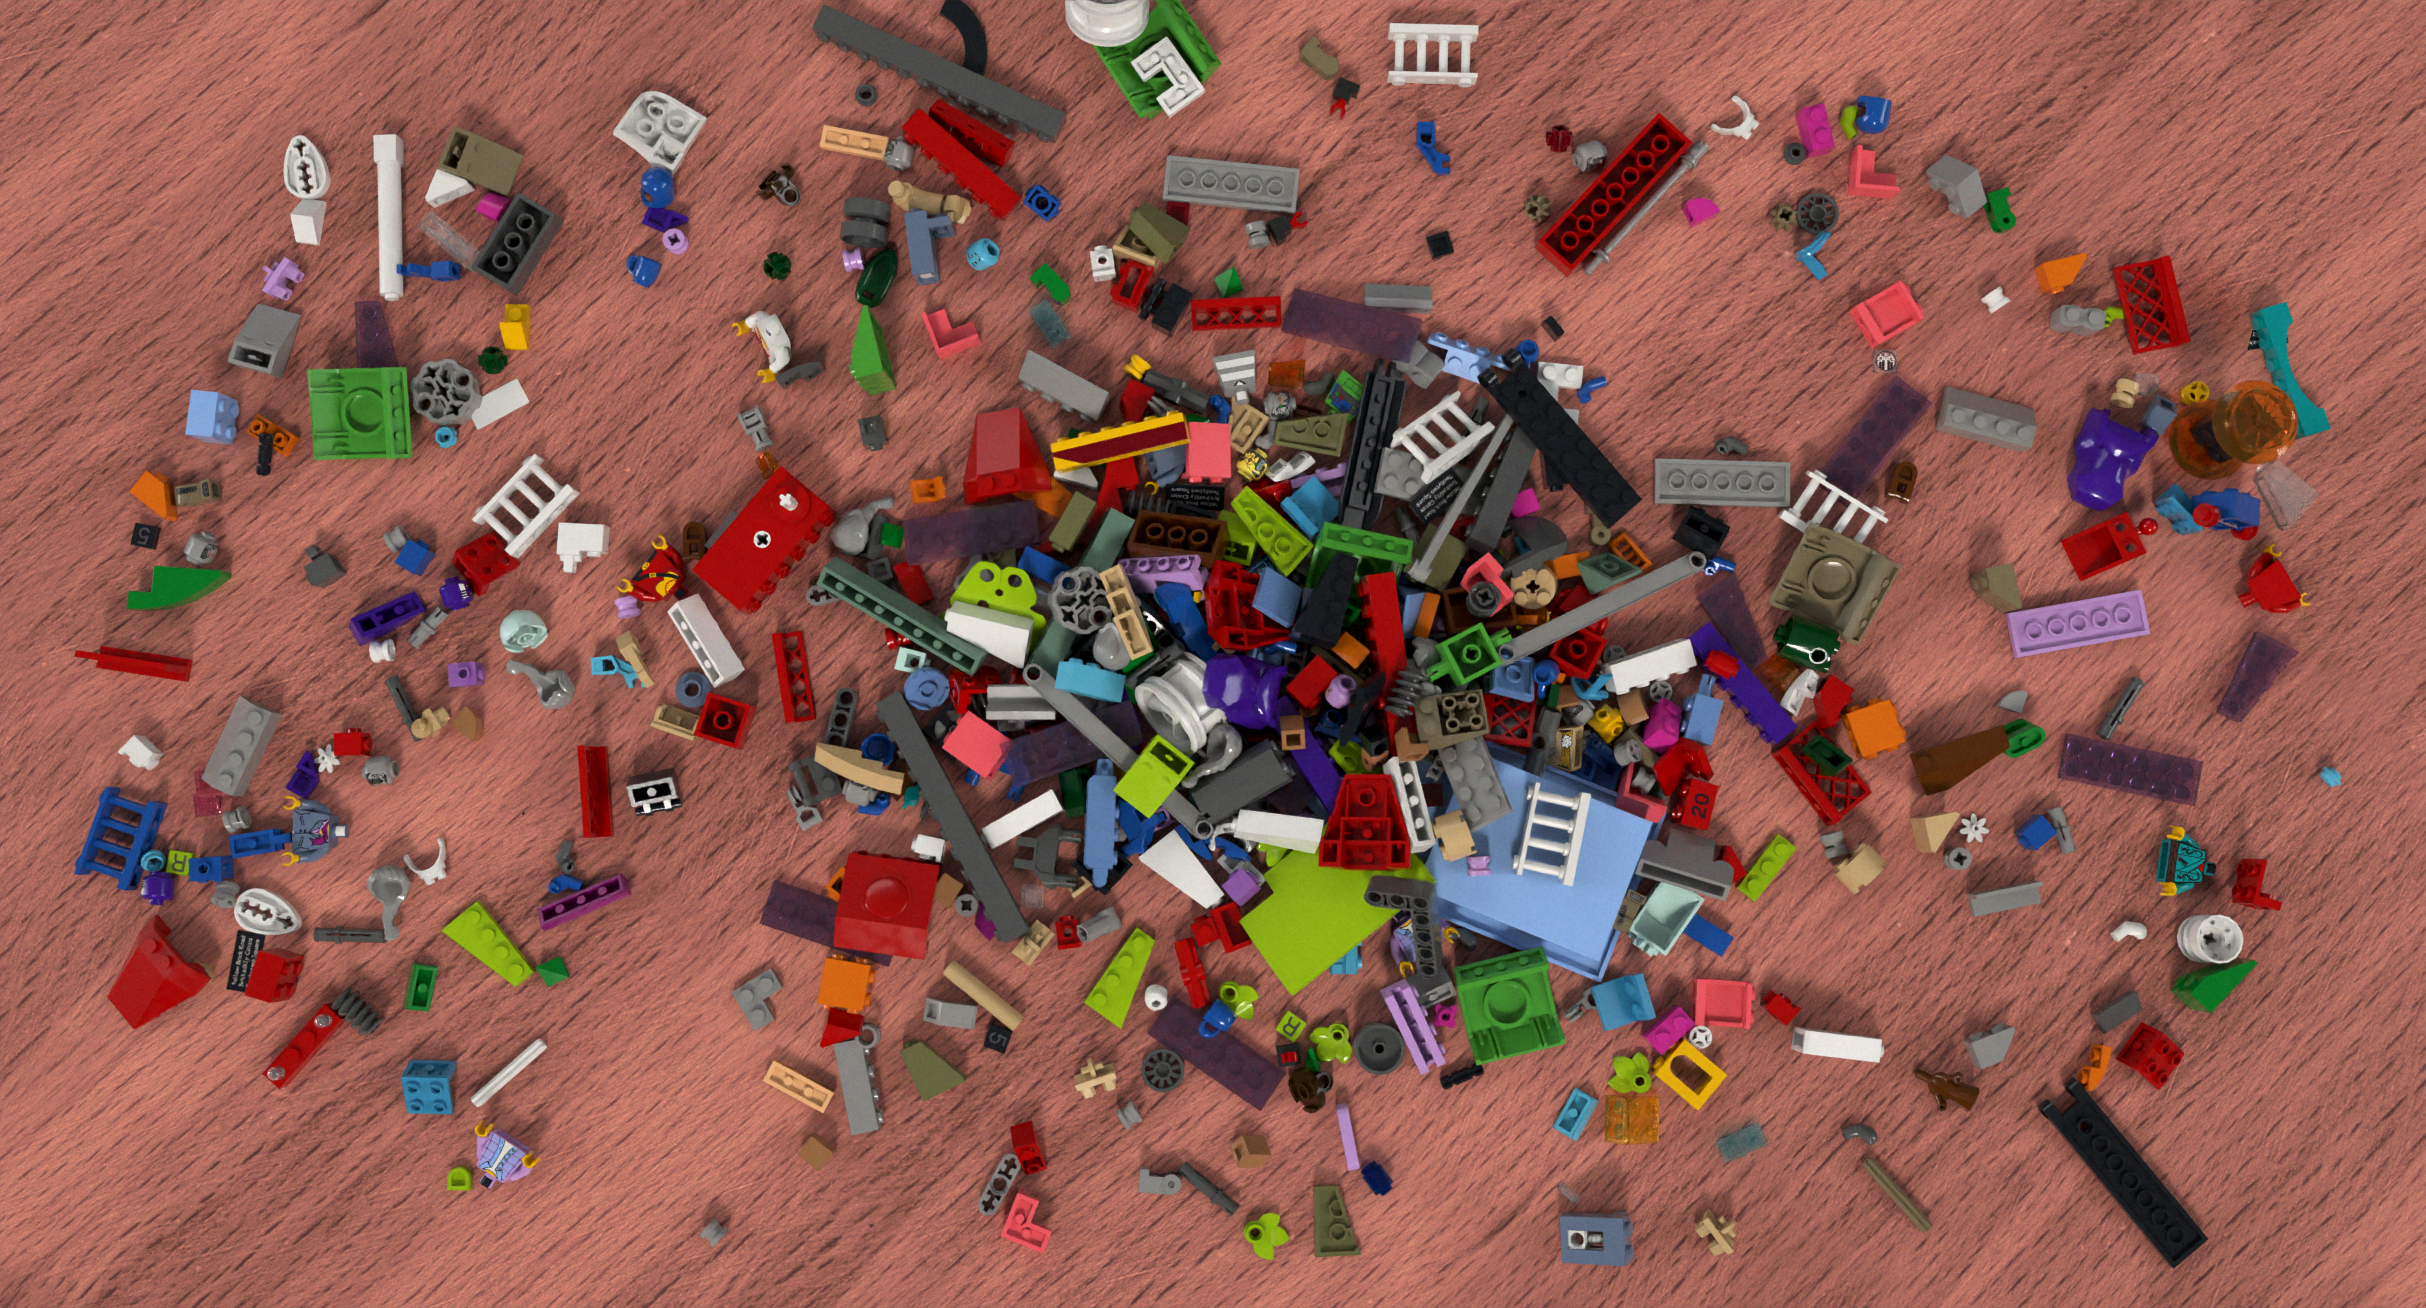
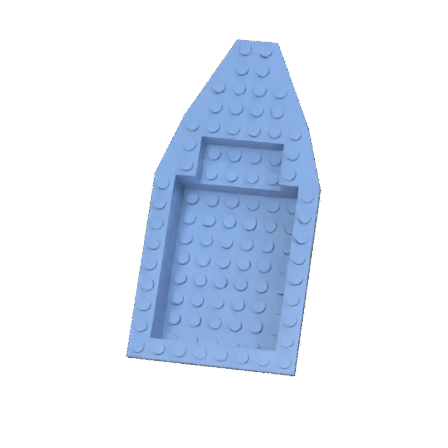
M1320 738L1324 745L1322 750L1326 756L1330 755V749L1339 738ZM1485 741L1513 811L1474 833L1470 831L1477 853L1467 857L1490 856L1488 868L1491 870V875L1468 876L1467 871L1470 867L1466 857L1453 862L1445 861L1438 844L1442 843L1441 838L1437 839L1435 835L1436 844L1425 852L1417 853L1437 881L1433 885L1436 889L1438 915L1440 918L1521 951L1543 946L1549 962L1601 983L1620 931L1612 928L1627 888L1635 892L1638 888L1642 876L1635 874L1637 862L1645 842L1657 839L1666 813L1658 823L1640 818L1615 808L1617 792L1547 764L1543 776L1538 777L1523 770L1527 756L1493 742ZM1424 759L1415 761L1421 784L1436 783L1434 782L1435 779L1425 777L1432 765ZM1335 761L1337 767L1334 769L1339 776L1342 774L1345 776L1346 772ZM1294 762L1292 767L1296 774L1292 776L1293 781L1288 784L1319 819L1324 820L1323 824H1327L1329 814ZM1435 769L1432 770V773L1434 775H1438V771H1436ZM1443 772L1437 783H1442L1443 806L1427 807L1431 822H1434L1435 817L1460 809L1449 778ZM1534 782L1541 783L1539 791L1574 798V796H1578V792L1591 794L1573 886L1560 884L1561 879H1558V876L1527 869H1523L1522 875L1514 874L1515 869H1512L1513 857L1518 855L1529 803V800H1526L1528 786L1532 787ZM1537 800L1534 814L1569 821V819H1573L1575 810H1572V807ZM1532 823L1530 837L1562 844L1569 841L1570 833H1567V830ZM1528 846L1525 860L1560 867V865H1564L1565 856H1562L1560 852Z

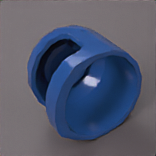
M1858 96L1857 105L1866 108V113L1864 116L1856 119L1857 128L1867 134H1879L1885 131L1889 124L1892 102L1878 97Z
M652 167L643 173L640 191L642 203L646 207L662 208L670 205L675 198L672 175L661 167ZM645 192L651 195L652 202L645 198Z

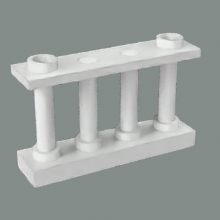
M1390 23L1388 40L1395 42V71H1388L1387 83H1392L1396 86L1405 85V83L1458 84L1460 87L1475 85L1478 73H1470V44L1476 42L1478 25ZM1406 40H1415L1417 42V71H1403L1404 42ZM1437 41L1439 43V72H1426V42ZM1450 41H1459L1461 43V73L1448 72V43Z
M1459 391L1451 396L1449 394L1446 395L1437 406L1404 429L1400 427L1392 435L1391 449H1395L1403 444L1424 465L1423 468L1425 470L1421 479L1426 484L1487 442L1495 429V426L1489 421L1483 426H1477L1456 405L1461 395ZM1450 411L1471 432L1470 435L1467 437L1461 436L1442 415ZM1435 422L1455 442V446L1451 449L1449 447L1446 448L1426 426ZM1419 433L1440 454L1439 457L1435 460L1433 458L1430 459L1410 438Z
M536 454L527 457L523 461L520 470L486 505H482L475 512L476 516L472 519L480 525H484L485 522L491 525L508 541L505 551L515 558H519L580 494L574 487L568 484L560 486L540 467L545 460ZM532 473L555 492V497L550 502H544L524 483ZM517 489L539 508L540 513L534 519L528 518L508 499ZM501 506L506 508L524 525V530L519 535H513L493 516Z
M1809 470L1806 472L1812 480L1793 508H1789L1788 511L1782 508L1777 515L1804 532L1811 522L1820 524L1839 495H1841L1851 503L1833 528L1834 531L1841 534L1859 507L1870 513V516L1853 539L1860 543L1864 541L1878 519L1884 523L1888 521L1884 517L1886 512L1875 505L1871 509L1825 481L1827 476L1818 470H1815L1814 473ZM1821 483L1832 491L1813 519H1809L1806 523L1800 519V512Z
M1534 782L1532 787L1528 786L1526 800H1529L1519 852L1518 855L1513 857L1512 869H1515L1514 874L1522 875L1523 869L1558 876V879H1561L1560 884L1573 886L1591 794L1578 792V796H1574V798L1539 791L1541 783ZM1537 800L1572 807L1571 809L1575 810L1573 819L1567 821L1534 814ZM1532 823L1567 830V833H1570L1569 841L1562 844L1530 837ZM1532 846L1560 852L1562 856H1565L1564 865L1558 867L1525 860L1527 848Z

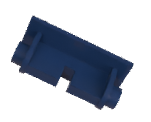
M1594 732L1591 733L1583 752L1609 775H1612L1615 769H1625L1627 765L1621 766L1616 761L1614 750Z

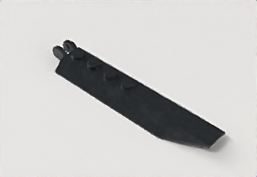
M1379 357L1374 362L1372 372L1366 370L1339 500L1337 523L1338 525L1371 531L1381 513L1384 495L1374 493L1382 448H1390L1393 440L1392 435L1398 429L1407 387V381L1394 379L1397 366L1395 362L1390 361L1387 365L1385 376L1382 375L1384 360Z

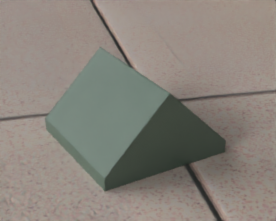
M1609 551L1580 561L1577 564L1590 595L1626 581L1642 571L1641 568Z

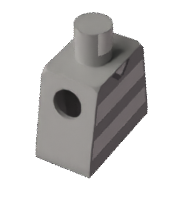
M1255 350L1213 357L1214 371L1224 396H1235L1237 405L1249 403L1248 394L1256 392Z

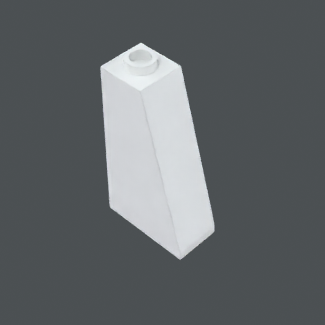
M954 601L952 607L947 608L944 621L948 622V632L1018 668H1024L1029 655L1034 619L959 601Z
M1051 789L982 828L984 834L981 835V838L986 847L991 846L992 849H995L1065 811L1064 805L1056 790Z
M1240 809L1238 816H1233L1231 829L1235 830L1234 837L1315 854L1320 843L1324 820Z
M1175 829L1138 857L1141 862L1206 909L1210 906L1214 909L1224 901L1221 898L1225 895Z
M1798 1026L1793 1028L1791 1049L1803 1054L1878 1063L1880 1062V1057L1882 1058L1884 1054L1882 1039Z

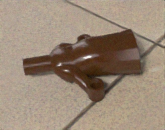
M1918 1069L1915 1073L1916 1078L1928 1083L1929 1091L1935 1096L1937 1109L1941 1112L1947 1108V1103L1942 1099V1096L1967 1112L1971 1110L1978 1098L1980 1089L1963 1083V1074L1961 1072H1956L1952 1075L1938 1072L1931 1075Z

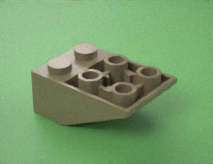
M453 126L437 167L444 172L463 178L473 185L508 197L524 156L475 133Z
M1482 689L1413 698V701L1417 704L1413 708L1419 744L1427 743L1429 750L1442 749L1490 733Z

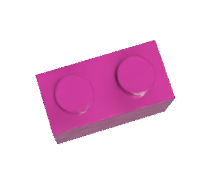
M1824 103L1802 108L1795 117L1801 141L1806 150V158L1828 154L1835 144Z
M1664 697L1650 708L1649 718L1645 720L1643 744L1662 754L1679 739L1682 708Z
M1673 1005L1641 1036L1657 1053L1662 1055L1690 1030L1695 1023L1681 1007Z

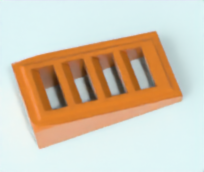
M1625 531L1607 543V547L1612 554L1628 562L1636 556L1638 559L1631 564L1637 567L1640 564L1643 565L1640 567L1642 569L1641 573L1631 578L1633 581L1652 571L1653 563ZM1625 541L1627 544L1618 550L1616 547ZM1629 549H1631V550H1632L1631 553H1629V554L1626 555L1625 557L1622 555V554H1624L1626 551H1628Z

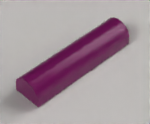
M620 873L538 908L541 928L544 931L550 930L630 896L631 888L626 877Z

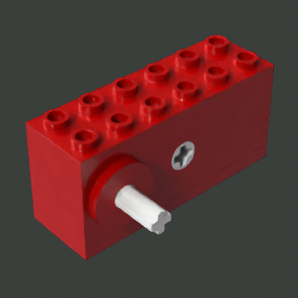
M780 466L695 565L692 571L740 611L748 615L752 612L756 613L763 604L761 601L765 596H770L776 590L777 582L790 574L792 570L790 567L794 562H799L805 556V549L810 544L813 545L818 541L822 529L825 526L829 527L836 518L834 515L837 512Z

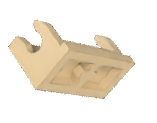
M667 704L658 706L651 722V727L698 742L700 738L694 736L699 715Z

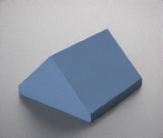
M1396 585L1404 640L1414 638L1413 632L1424 595L1427 591Z

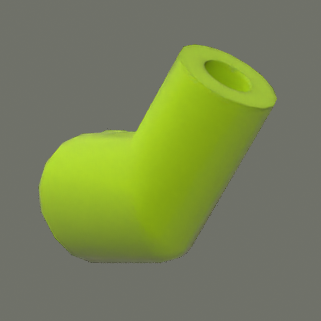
M1847 106L1843 110L1839 121L1848 140L1858 135L1853 125L1856 116L1859 114V109L1856 106Z
M2110 306L2103 310L2106 312L2104 328L2109 327L2114 319L2124 320L2122 308Z

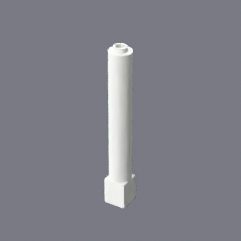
M396 134L373 135L374 162L377 163L380 296L385 297L387 301H398L399 297L403 296V275L397 274V265H403L401 167H404V141Z

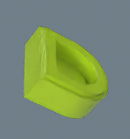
M458 1166L449 1172L447 1190L473 1189V1174L468 1167Z

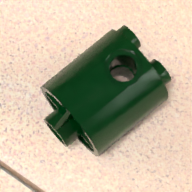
M1795 614L1789 617L1785 625L1779 624L1773 635V641L1778 642L1776 647L1777 657L1823 673L1828 672L1831 665L1830 658L1832 654H1837L1841 642L1837 641L1839 637L1837 630Z

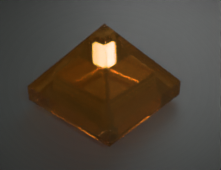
M768 450L756 459V463L765 480L776 472L779 461Z

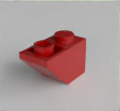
M1129 380L1119 405L1125 422L1135 421V423L1144 421L1147 410L1152 411L1147 402H1153L1151 397L1154 395L1155 389L1135 380Z
M1833 674L1823 678L1813 698L1819 727L1823 730L1830 726L1834 727L1841 718L1839 713L1842 708L1845 709L1852 701L1850 696L1854 691L1853 688Z
M1032 1120L1011 1126L1010 1132L1013 1149L1025 1175L1048 1169L1038 1133Z

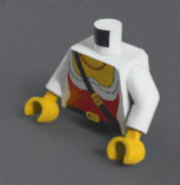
M758 311L745 320L733 323L732 328L739 327L740 331L736 336L746 334L752 328L753 334L770 363V369L759 370L758 376H764L762 383L773 382L776 377L775 373H779L790 361L791 344L777 315L773 314L770 316L765 311Z

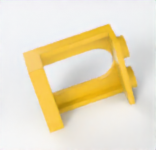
M1680 1038L1668 1049L1669 1051L1664 1057L1660 1056L1652 1065L1654 1069L1651 1073L1660 1078L1694 1109L1699 1110L1726 1078L1727 1074L1688 1041ZM1676 1056H1687L1708 1074L1695 1092L1671 1072L1670 1064Z

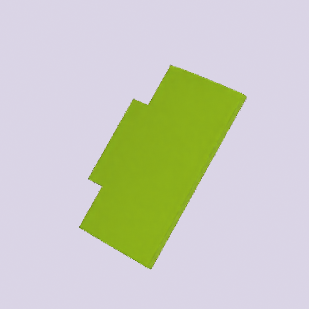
M1328 823L1323 826L1321 837L1324 836ZM1319 845L1315 854L1293 850L1262 875L1274 893L1239 922L1282 984L1294 996L1401 911L1371 906L1364 900V894L1372 876L1382 875L1423 880L1431 884L1437 882L1417 853H1411L1410 869L1398 871H1348L1318 867Z

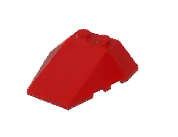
M1020 407L977 415L963 480L966 506L988 502L987 498L1024 491L1030 495L1052 491L1048 465L1041 455V450L1034 440L1032 431Z
M1216 560L1204 590L1208 635L1223 649L1246 651L1292 639L1287 637L1293 626L1286 628L1252 607L1260 575L1243 570L1242 566L1238 563ZM1296 612V615H1295V618H1294L1293 625H1294V623L1296 622L1297 612Z
M1345 774L1335 800L1336 804L1332 815L1328 818L1326 831L1319 843L1318 867L1348 871H1398L1410 869L1411 842L1392 775Z
M155 915L140 931L107 996L133 1029H138L156 1019L168 1009L179 1006L178 1004L184 1000L193 998L212 979L199 963L186 962L166 937L171 930L159 915Z

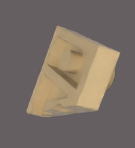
M1233 396L1231 400V414L1228 424H1230L1231 448L1240 454H1244L1255 443L1256 438L1261 434L1270 418L1249 404L1237 405L1235 396Z

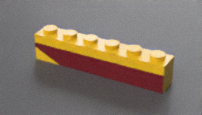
M1175 410L1165 413L1166 416L1160 418L1149 416L1144 418L1143 422H1125L1119 428L1113 429L1112 426L1101 428L1100 432L1094 434L1083 432L1078 434L1077 438L1062 437L1056 439V443L1050 444L1055 469L1061 474L1191 443L1186 416L1182 412L1179 413V411Z

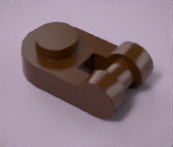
M1905 461L1895 466L1885 491V498L1891 500L1895 498L1900 500V503L1908 504L1918 475L1917 468L1913 463ZM1898 484L1905 486L1903 491L1897 490Z
M689 522L683 528L684 562L700 561L708 551L705 546L707 530L699 522ZM691 545H698V551H692Z

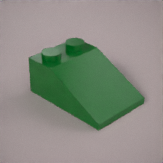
M2235 958L2228 963H2215L2181 975L2174 982L2175 986L2171 991L2191 1010L2212 1013L2258 963L2255 960Z

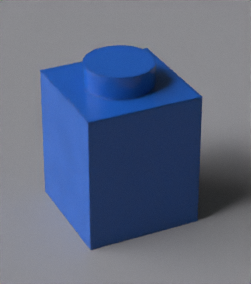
M408 539L396 558L395 563L413 574L422 576L436 553L429 550L431 545L420 539L417 542Z
M2033 815L2014 832L2018 837L2017 842L2026 850H2038L2057 833L2043 815Z

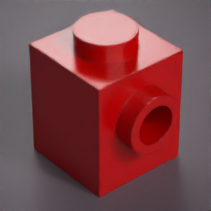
M347 728V733H334V756H370V750L373 745L370 733L361 732V728Z
M1206 914L1193 919L1194 923L1190 926L1199 947L1220 939L1212 916L1207 918Z

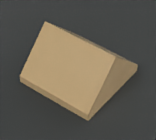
M1127 224L1113 245L1114 257L1127 262L1129 258L1147 266L1154 267V272H1156L1160 259L1130 230V225Z
M1939 812L1910 818L1917 850L1925 853H1936L1960 814L1957 812Z

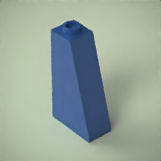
M1026 546L1017 565L1018 568L1023 569L1029 576L1053 586L1056 576L1062 571L1066 572L1073 569ZM1066 577L1063 579L1062 586L1064 587V589L1066 588L1070 580V577Z

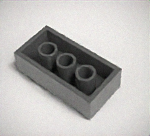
M518 192L472 264L471 269L506 291L518 296L564 221L555 213Z

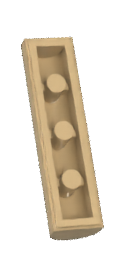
M953 960L944 970V976L1012 1031L1025 1018L957 961Z

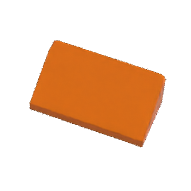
M1429 592L1425 593L1413 636H1420L1425 639L1429 637L1440 595Z

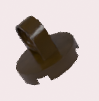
M786 162L780 165L782 170L779 172L773 170L759 185L761 191L758 190L756 193L762 200L775 196L784 206H795L799 203L801 199L800 191L790 181L795 173V169ZM787 190L793 191L795 195L794 200L790 203L784 197Z
M1304 1067L1291 1072L1292 1078L1288 1080V1085L1296 1103L1300 1101L1305 1106L1302 1109L1308 1113H1315L1322 1109L1326 1101L1325 1093L1333 1087L1334 1080L1332 1074L1327 1071H1316L1313 1073ZM1321 1075L1325 1077L1324 1086L1319 1081Z

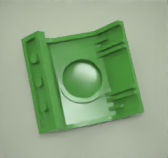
M1155 0L1157 6L1150 12L1145 30L1133 41L1113 47L1092 45L1139 118L1148 116L1149 119H1152L1164 111L1156 98L1174 85L1163 70L1146 82H1143L1131 65V62L1166 36L1201 85L1222 64L1180 0Z
M406 367L307 369L314 460L412 458Z
M1324 522L1316 538L1304 588L1314 589L1329 559L1337 552L1358 558L1359 561L1348 602L1360 609L1362 599L1361 596L1358 597L1356 589L1359 579L1366 575L1394 572L1396 585H1398L1403 565H1409L1412 560L1413 541ZM1359 613L1353 625L1366 628L1365 620L1361 619Z
M1543 946L1453 968L1456 991L1476 1066L1566 1044L1548 980L1547 970H1549V962Z

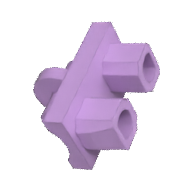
M284 257L280 264L275 262L271 269L265 265L262 268L267 272L263 279L267 283L262 291L276 299L280 298L287 301L292 295V290L286 287L290 279L299 283L305 274L298 268L297 264Z

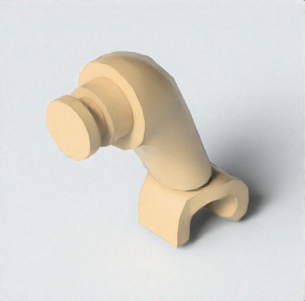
M897 180L893 181L888 187V192L893 196V201L905 211L909 212L911 209L920 208L926 210L928 215L946 214V216L951 217L953 223L964 224L966 217L970 216L971 200L961 198L958 195H947L946 198L944 194L923 191L915 188L910 183H901Z

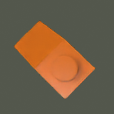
M2082 253L2045 262L2036 267L2035 272L2041 294L2050 292L2051 295H2056L2064 292V288L2075 279L2087 258V254Z
M146 470L129 492L164 519L175 522L177 519L174 487L167 482L169 478L159 471L153 473Z
M1344 629L1340 632L1338 644L1332 648L1335 653L1355 669L1370 653L1369 649Z

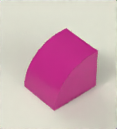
M489 192L482 198L476 211L483 217L499 223L513 200L495 192Z
M1703 198L1692 199L1682 207L1691 228L1714 218L1720 212L1715 203Z
M1533 488L1518 493L1510 512L1512 520L1536 513L1541 509Z

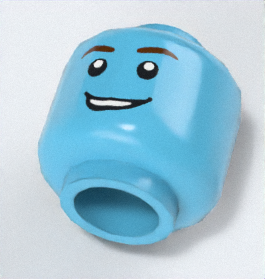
M979 239L967 247V261L975 270H985L998 262L999 248L990 239Z

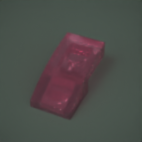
M205 769L194 771L196 794H193L195 817L219 815L221 811L222 793L201 779V776L206 771Z

